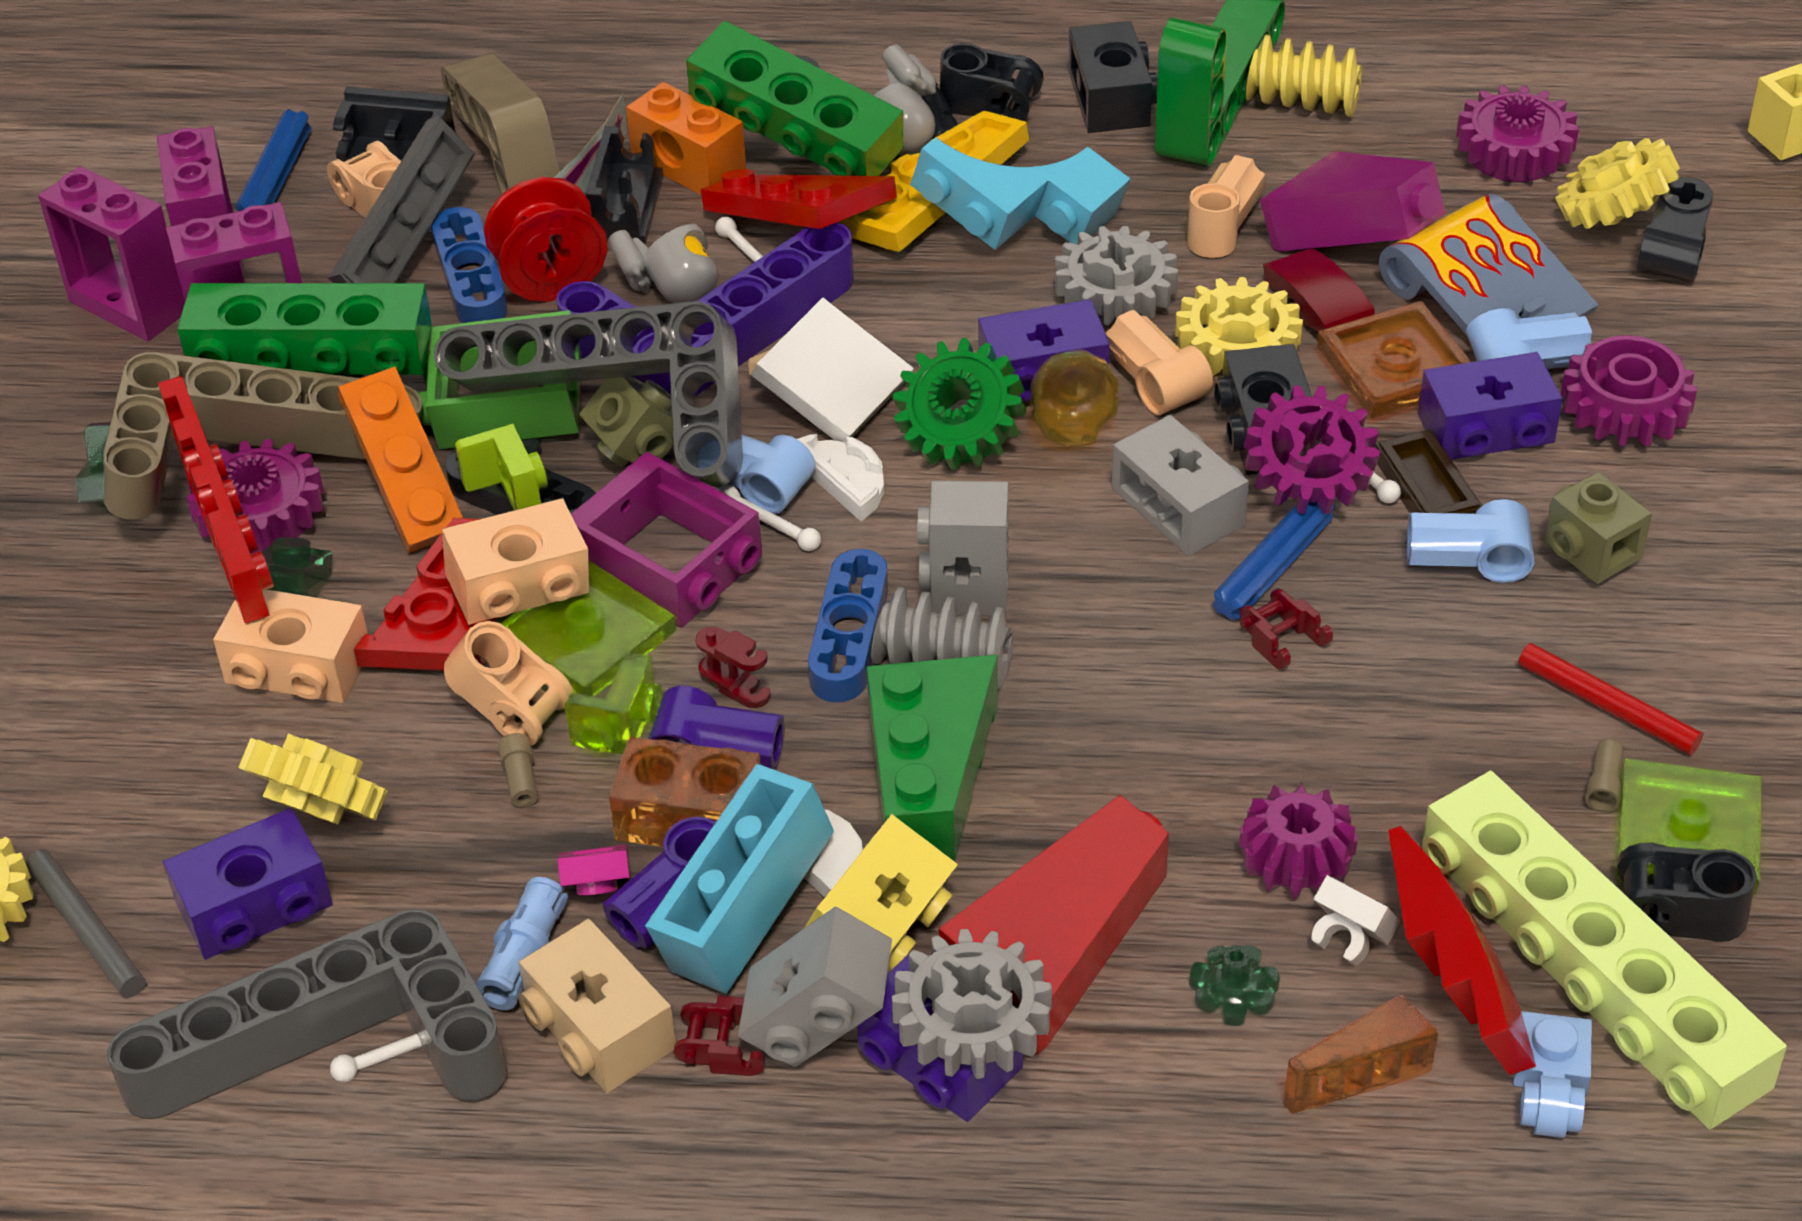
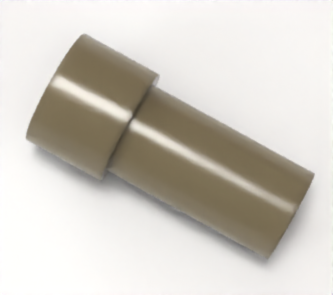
M522 733L508 734L498 742L501 766L506 770L511 803L516 807H528L533 805L538 798L532 770L534 757L530 738Z
M1607 739L1599 742L1597 745L1593 775L1588 779L1585 801L1591 809L1598 812L1614 811L1620 803L1622 789L1620 773L1624 748L1618 741Z

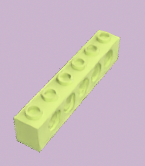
M1488 771L1428 806L1422 850L1432 859L1443 874H1447L1470 896L1473 905L1480 914L1488 919H1493L1517 942L1520 951L1531 963L1544 968L1565 989L1568 998L1578 1009L1589 1012L1614 1037L1618 1047L1627 1057L1639 1061L1664 1085L1669 1097L1677 1106L1690 1111L1711 1130L1774 1089L1787 1045L1493 771Z

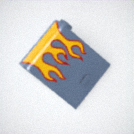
M1492 193L1486 194L1431 223L1410 239H1403L1390 245L1381 252L1379 258L1382 277L1394 294L1402 299L1409 300L1428 291L1465 334L1467 326L1473 319L1490 310L1509 308L1515 311L1518 319L1574 312L1579 317L1593 313L1599 305L1523 221L1512 204Z

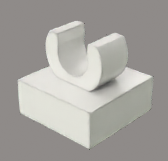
M1328 875L1313 899L1328 915L1323 916L1315 924L1312 930V941L1317 946L1325 949L1334 933L1340 930L1350 931L1351 943L1346 949L1343 958L1354 966L1359 965L1369 952L1370 942L1368 936L1388 946L1401 923L1387 906Z

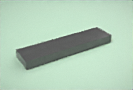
M440 116L427 120L330 273L328 279L332 283H397L475 155Z

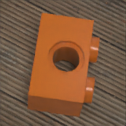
M661 82L626 107L631 153L642 152L640 148L642 134L648 133L655 143L657 167L663 168V176L701 195L700 189L722 181L721 175L723 173L746 169L743 121L717 108L696 102L691 95L665 82Z

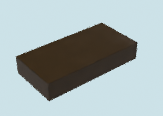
M1430 429L1375 443V449L1380 451L1377 465L1387 480H1392L1399 484L1401 489L1400 499L1409 513L1476 514V511L1483 506Z

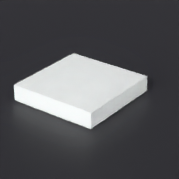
M822 298L757 362L751 375L833 440L845 442V436L854 437L893 396V393L904 384L900 377L902 370L912 372L914 368L826 299Z

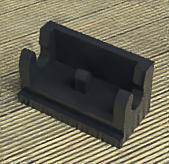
M347 86L344 91V99L335 115L333 123L334 131H343V137L339 141L336 150V158L345 162L366 152L367 145L378 140L394 156L402 161L427 120L440 116L455 132L450 96Z
M605 126L586 190V197L590 202L591 215L605 231L607 243L613 233L626 230L632 239L638 238L642 243L646 244L663 180V168L657 167L655 143L652 137L645 132L642 134L640 142L642 152L630 153L623 147L624 137L620 127Z

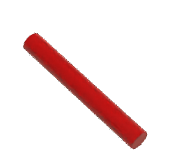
M1533 643L1527 644L1519 657V666L1690 756L1695 753L1703 739V732Z

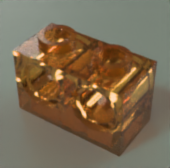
M629 737L609 795L615 840L664 847L663 842L666 833L674 824L682 819L706 817L717 822L756 764L761 765L760 754L740 751L734 748H715L675 743L670 740Z

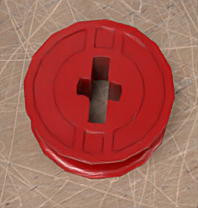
M539 177L518 183L501 194L489 209L483 227L486 247L499 263L501 279L512 293L529 301L551 302L556 300L558 292L565 286L580 281L591 282L602 269L608 252L606 233L598 221L592 217L589 200L578 186L563 178Z

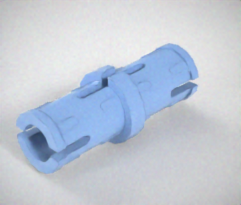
M546 877L530 879L525 886L515 912L510 919L503 921L494 935L495 948L493 954L476 981V985L488 1006L498 1010H509L515 1007L519 1000L518 995L523 990L518 961L550 942L548 939L551 934L550 932L568 902V894L561 893L563 887L554 880Z

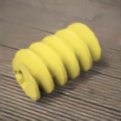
M1265 34L1252 57L1246 87V100L1250 101L1259 88L1261 101L1264 104H1271L1280 91L1282 105L1291 108L1301 94L1303 108L1307 111H1312L1322 97L1324 111L1327 114L1335 113L1341 101H1343L1345 115L1352 118L1359 99L1363 67L1357 64L1355 48L1349 47L1343 60L1339 62L1335 58L1334 45L1328 44L1321 58H1315L1313 42L1307 41L1300 55H1294L1292 39L1286 38L1279 52H1275L1272 47L1271 35Z

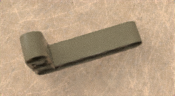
M158 352L137 354L130 358L123 368L104 449V504L109 512L117 517L128 520L150 516L157 510L160 504L174 435L158 387L159 382L182 375L206 440L240 444L241 441L247 440L252 446H261L265 439H272L276 449H281L286 444L293 443L295 444L296 451L366 460L338 397V386L361 378ZM404 385L421 423V397L417 391Z

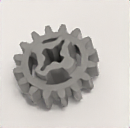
M1101 226L1096 237L1080 232L1078 233V245L1065 242L1062 245V256H1056L1055 293L1057 296H1064V304L1091 299L1097 314L1102 315L1104 325H1110L1113 319L1132 310L1152 319L1155 317V307L1168 308L1171 302V294L1177 293L1176 254L1167 253L1168 243L1165 240L1150 243V232L1146 230L1137 236L1130 235L1128 226H1122L1119 231L1109 232L1105 226Z
M961 929L958 936V944L950 946L939 935L932 937L931 955L928 956L922 952L912 950L908 954L909 971H897L895 974V995L892 996L893 1023L899 1024L900 1042L903 1047L918 1044V1062L923 1066L934 1061L937 1057L945 1059L946 1076L953 1077L961 1064L971 1065L976 1079L984 1078L986 1072V1063L994 1061L1004 1071L1009 1072L1013 1070V1052L1015 1050L1032 1057L1036 1053L1037 1035H1048L1052 987L1051 983L1043 981L1044 964L1040 959L1025 962V945L1020 941L1010 945L1006 950L1000 948L998 932L990 931L983 943L973 942L968 929ZM1012 990L1020 1001L1018 1009L1012 1006V993H1010ZM926 997L932 1000V1012L934 1013L931 1016L924 1007Z

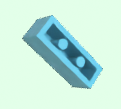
M759 764L754 766L645 925L670 972L727 994L834 833V829L813 783Z

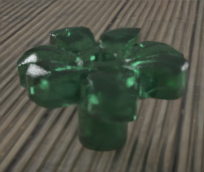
M1220 945L1207 951V963L1195 962L1192 965L1189 986L1196 991L1194 1001L1202 1011L1211 1013L1222 1006L1223 1022L1226 1025L1241 1026L1246 1021L1247 1007L1257 1015L1267 1014L1273 1008L1275 1002L1274 993L1279 990L1280 983L1278 970L1271 966L1260 967L1262 959L1261 950L1254 946L1232 945L1225 947Z

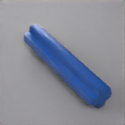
M291 109L283 112L235 205L238 211H242L250 206H265L274 203L311 130V126L307 122L309 116L306 112L301 110L296 113Z
M1309 502L1304 514L1298 513L1295 505L1214 591L1215 601L1212 605L1214 610L1218 614H1224L1230 621L1240 619V608L1245 605L1252 607L1333 519L1332 510L1335 507L1334 502L1328 514H1324L1321 511L1317 502Z

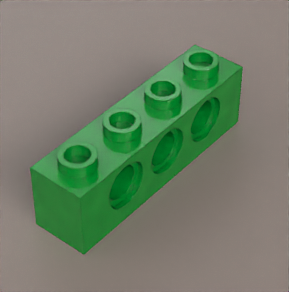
M725 20L686 59L689 95L696 102L717 108L743 121L744 129L753 133H759L777 142L790 153L804 156L827 168L834 175L879 176L904 148L903 110Z
M191 283L177 331L183 354L189 357L330 375H372L392 367H396L399 375H423L433 326L425 283Z

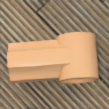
M1235 155L1231 161L1220 164L1207 184L1197 186L1191 191L1189 197L1187 245L1193 253L1202 257L1218 258L1229 255L1235 250L1238 229L1265 188V174L1255 166L1253 159Z
M1135 310L1128 311L1118 316L1111 329L1105 333L1110 343L1109 353L1135 378L1138 394L1143 404L1154 415L1160 416L1212 392L1214 386L1213 374L1203 353L1195 346L1190 345L1180 349L1147 316H1140Z

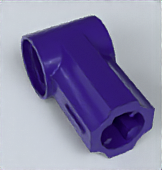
M675 686L669 688L663 694L645 750L648 758L655 765L673 773L696 771L701 766L702 761L751 769L756 764L777 770L782 754L785 732L784 715L717 706L716 701L701 689L691 686Z
M690 817L674 824L665 835L663 842L665 851L603 903L606 918L616 928L620 937L635 949L639 947L647 949L654 942L645 925L715 825V821L706 817Z

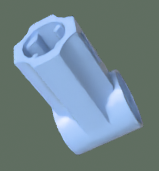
M1509 308L1490 310L1473 319L1467 326L1466 334L1477 361L1538 352L1546 368L1552 369L1569 367L1572 355L1583 356L1585 345L1591 344L1592 330L1586 316L1579 317L1575 312L1518 319L1515 311Z
M742 435V468L736 478L728 484L739 488L746 500L773 514H779L815 472L816 463L810 450L801 441L791 436L778 435L769 443H765ZM719 441L706 443L700 449L697 458L699 468L710 467L717 461L721 450Z
M1507 499L1493 500L1479 508L1476 514L1409 513L1407 525V565L1478 567V570L1485 578L1500 583L1520 580L1533 569L1535 562L1529 511L1517 501Z

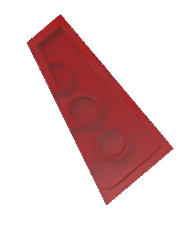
M182 375L159 382L158 387L187 480L243 621L246 624L270 616L262 591L274 587L262 551L250 554V552L258 550L257 543L247 515L237 516L243 514L242 507L231 478L228 479L217 443L208 445Z

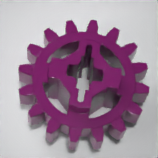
M1300 385L1293 386L1289 401H1286L1276 392L1272 394L1267 409L1257 407L1251 427H1248L1243 446L1248 449L1245 461L1246 470H1260L1255 487L1258 490H1263L1273 486L1277 490L1274 504L1278 506L1283 504L1289 497L1296 499L1297 511L1301 514L1305 513L1309 502H1317L1324 514L1330 513L1336 497L1346 506L1353 504L1357 489L1366 491L1369 487L1373 471H1375L1380 457V451L1374 448L1379 435L1377 428H1363L1368 414L1365 408L1353 412L1348 411L1346 406L1349 395L1343 393L1335 401L1326 399V388L1321 385L1316 389L1314 397H1306Z

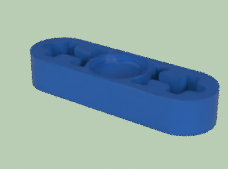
M454 207L440 212L431 227L437 256L458 320L461 323L505 318L507 315V303L504 285L495 258L486 247L484 226L480 215L476 211L465 207ZM462 234L466 240L456 243L455 235ZM466 264L482 265L473 270H457L458 267ZM482 291L484 300L476 301L472 294Z
M853 549L840 554L831 566L808 656L811 690L816 696L825 701L845 702L852 700L864 691L867 684V666H871L872 663L871 651L874 630L888 595L887 563L880 554L872 550ZM864 577L861 585V595L852 593L851 585L855 584L857 578ZM846 617L858 618L865 622L863 627L855 631H841L832 626L837 620ZM837 654L846 656V666L842 667L840 673H833L837 662Z

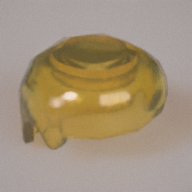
M1075 349L1055 354L1039 367L1032 378L1030 410L1033 418L1044 436L1065 447L1089 445L1097 440L1102 426L1109 419L1117 415L1119 404L1118 379L1104 358L1086 350Z

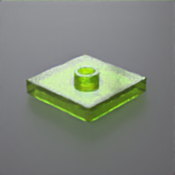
M589 560V593L515 612L501 623L509 628L522 643L543 661L558 669L568 679L573 688V693L586 702L676 632L675 615Z
M1625 758L1621 773L1622 789L1619 805L1615 876H1618L1617 859L1620 852L1628 846L1637 843L1652 842L1669 847L1703 850L1726 849L1743 855L1755 867L1757 878L1753 895H1756L1760 882L1762 776ZM1653 863L1647 864V876L1654 875Z

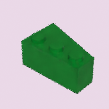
M998 654L867 666L869 720L882 825L891 814L955 862L972 803V790L978 768L982 766L985 756L986 739L991 722H994L998 709Z

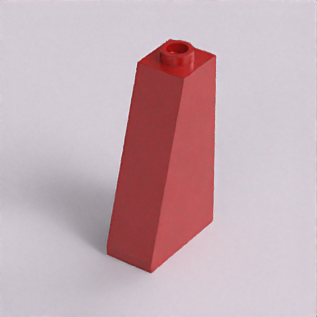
M1121 795L1106 804L939 928V936L949 946L958 944V936L961 929H968L973 942L983 943L990 931L998 932L1000 948L1006 950L1010 945L1020 941L1025 945V962L1039 959L1044 964L1043 981L1051 983L1052 1004L1048 1035H1037L1036 1055L1049 1045L1167 876L1169 833L1153 814L1147 811H1140ZM1012 990L1010 992L1012 993V1006L1018 1009L1020 1001Z

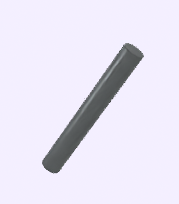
M45 849L33 852L26 860L28 871L121 996L130 998L140 993L146 984L145 978L54 857Z

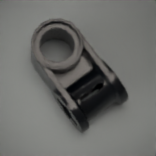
M967 43L953 44L943 50L940 58L939 89L942 91L952 113L975 116L982 111H987L1022 121L1027 118L1031 109L1030 98L1034 97L1041 90L1044 82L1043 71L1035 61L1023 55L1001 53ZM1020 70L1016 79L1012 78L1014 72ZM1013 100V102H1015V105L1012 110H1008Z
M1679 177L1678 180L1668 184L1670 190L1667 193L1659 196L1652 220L1648 221L1645 229L1637 270L1694 282L1706 239L1705 224L1712 205L1713 191L1709 185L1701 180L1692 177Z
M1652 842L1637 843L1628 846L1620 852L1617 859L1618 876L1624 882L1623 893L1642 911L1643 903H1650V914L1647 916L1668 935L1723 942L1739 937L1746 930L1757 875L1753 864L1743 855L1726 849L1703 850L1669 847ZM1648 863L1654 864V875L1647 876Z

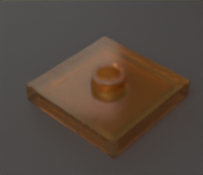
M1422 301L1318 331L1317 348L1371 418L1418 405L1423 370L1471 362Z

